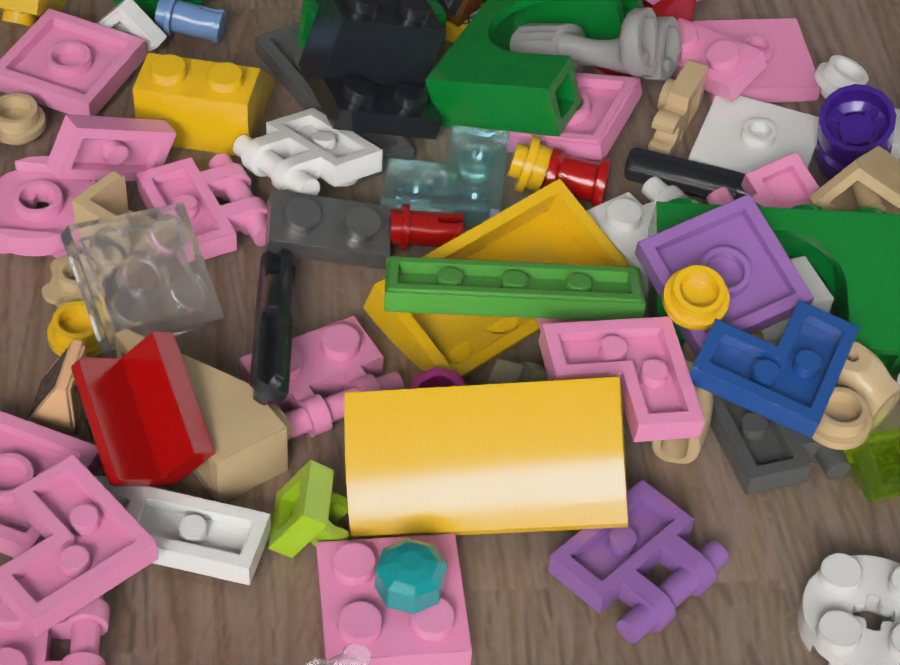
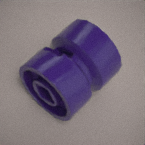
M853 84L837 89L828 95L822 104L818 121L816 160L819 170L828 180H831L857 158L878 145L891 154L897 115L893 103L883 92L871 86Z

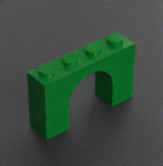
M487 0L425 79L426 93L443 120L441 127L486 131L502 130L559 137L582 104L572 58L566 55L511 52L510 40L512 34L520 26L528 23H569L583 28L586 38L598 40L616 39L619 37L620 28L626 14L634 8H643L642 0Z
M676 198L668 202L656 201L648 228V237L722 205L700 204V202L691 198ZM756 203L788 257L793 259L805 256L834 298L832 303L833 315L860 327L855 342L871 350L883 362L891 376H899L900 214L884 213L882 210L872 207L859 208L853 211L823 210L821 207L812 204H801L791 208L762 207ZM648 277L649 317H667L663 301ZM672 321L682 349L686 340L676 323Z

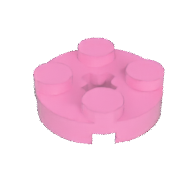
M32 156L14 161L16 170L0 177V254L12 253L22 256L52 255L55 258L76 256L79 252L72 199L96 183L95 180L57 179L46 166L49 156ZM38 202H48L49 204L45 208L33 209L37 206Z

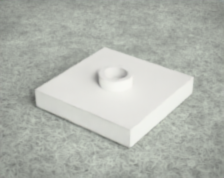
M716 95L688 160L747 174L797 152L809 170L817 149L819 117L740 95L733 102Z

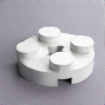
M835 553L827 556L822 561L820 570L808 581L798 610L799 634L809 652H811L812 646H814L817 652L829 661L828 665H900V564L886 558L871 555L850 556L844 553ZM868 611L879 615L884 621H882L879 630H871L866 628L865 618L853 614Z

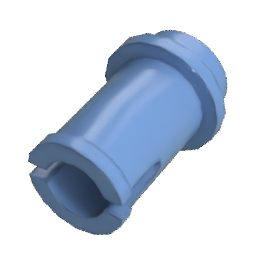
M159 0L154 23L163 30L167 37H172L174 33L220 44L226 27L227 11L181 0Z

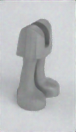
M634 8L626 14L621 25L620 37L616 39L597 40L586 38L583 28L575 24L528 23L520 26L512 34L510 51L571 56L575 73H583L585 66H594L630 74L646 80L666 81L674 73L679 61L681 32L675 17H656L652 8Z

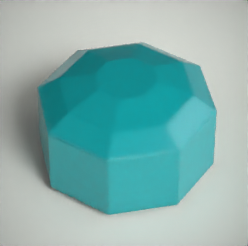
M406 538L383 548L375 568L374 587L388 608L416 614L439 604L446 583L447 564L433 544Z

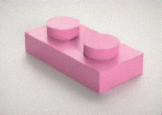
M681 17L677 20L681 32V52L677 67L671 75L672 77L677 78L687 60L709 66L704 90L733 102L767 68L763 50Z
M65 114L46 166L57 179L100 180L115 170L125 176V181H136L135 173L164 165L177 133L166 120Z

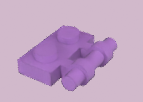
M643 479L627 492L629 527L580 530L550 555L548 572L599 614L618 598L627 604L631 610L618 620L617 629L621 636L632 644L639 642L649 632H661L675 619L676 608L690 595L695 597L701 596L715 584L717 580L716 572L729 561L728 552L717 541H709L699 551L687 543L685 540L691 536L695 519ZM661 563L672 574L660 585L656 586L644 576L657 564Z

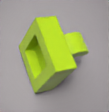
M310 459L276 493L268 549L292 559L309 542L316 547V542L348 539L349 531L337 527L330 522L337 523L348 513L347 498L339 493L332 492L334 469Z

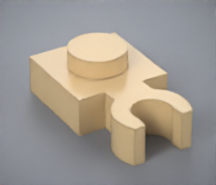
M687 60L676 79L669 78L665 81L658 99L657 108L659 111L655 115L651 128L656 129V132L648 145V150L671 155L677 142L683 140L701 110L709 66Z

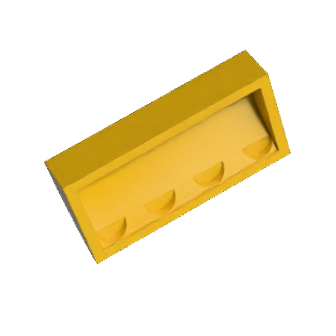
M560 178L421 257L631 267ZM385 278L374 284L363 306V309L389 340L423 372L433 367L457 372L462 379L541 331L536 318L384 311Z
M620 377L344 393L346 486L350 536L352 540L455 533L458 536L629 527L623 396Z

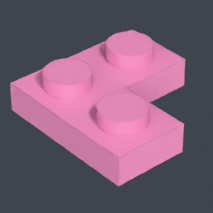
M669 316L542 324L538 342L549 381L620 377L623 409L633 442L700 437L705 418L673 322Z
M72 454L13 489L16 508L45 540L0 566V597L30 632L37 637L158 560L157 542Z

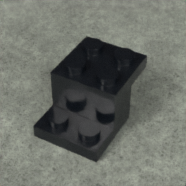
M315 0L319 8L298 65L332 128L436 139L443 120L425 92L424 86L426 84L425 79L431 72L447 31L435 15L431 5L426 0Z

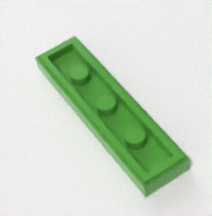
M386 257L384 311L590 321L644 318L646 302L641 271L638 267Z

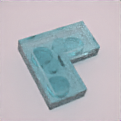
M452 125L447 164L388 158L381 205L391 206V209H401L402 204H409L410 210L463 212L464 219L461 223L479 225L501 212L509 131Z

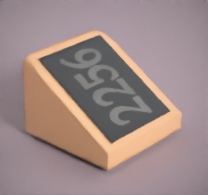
M72 340L46 372L40 382L27 421L60 433L73 434V431L77 429L81 416L78 388L71 366L79 358L87 357L83 341Z

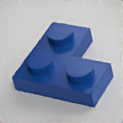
M800 300L791 315L778 346L715 319L692 366L690 376L693 385L812 438L822 419L860 327Z

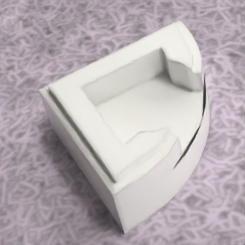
M123 0L97 22V24L146 39L147 52L158 48L167 37L133 0Z

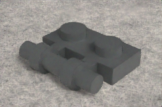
M713 394V414L710 426L746 495L807 482L812 468L811 462L820 464L826 477L830 480L839 479L850 471L851 465L843 453L844 450L825 447L812 438Z

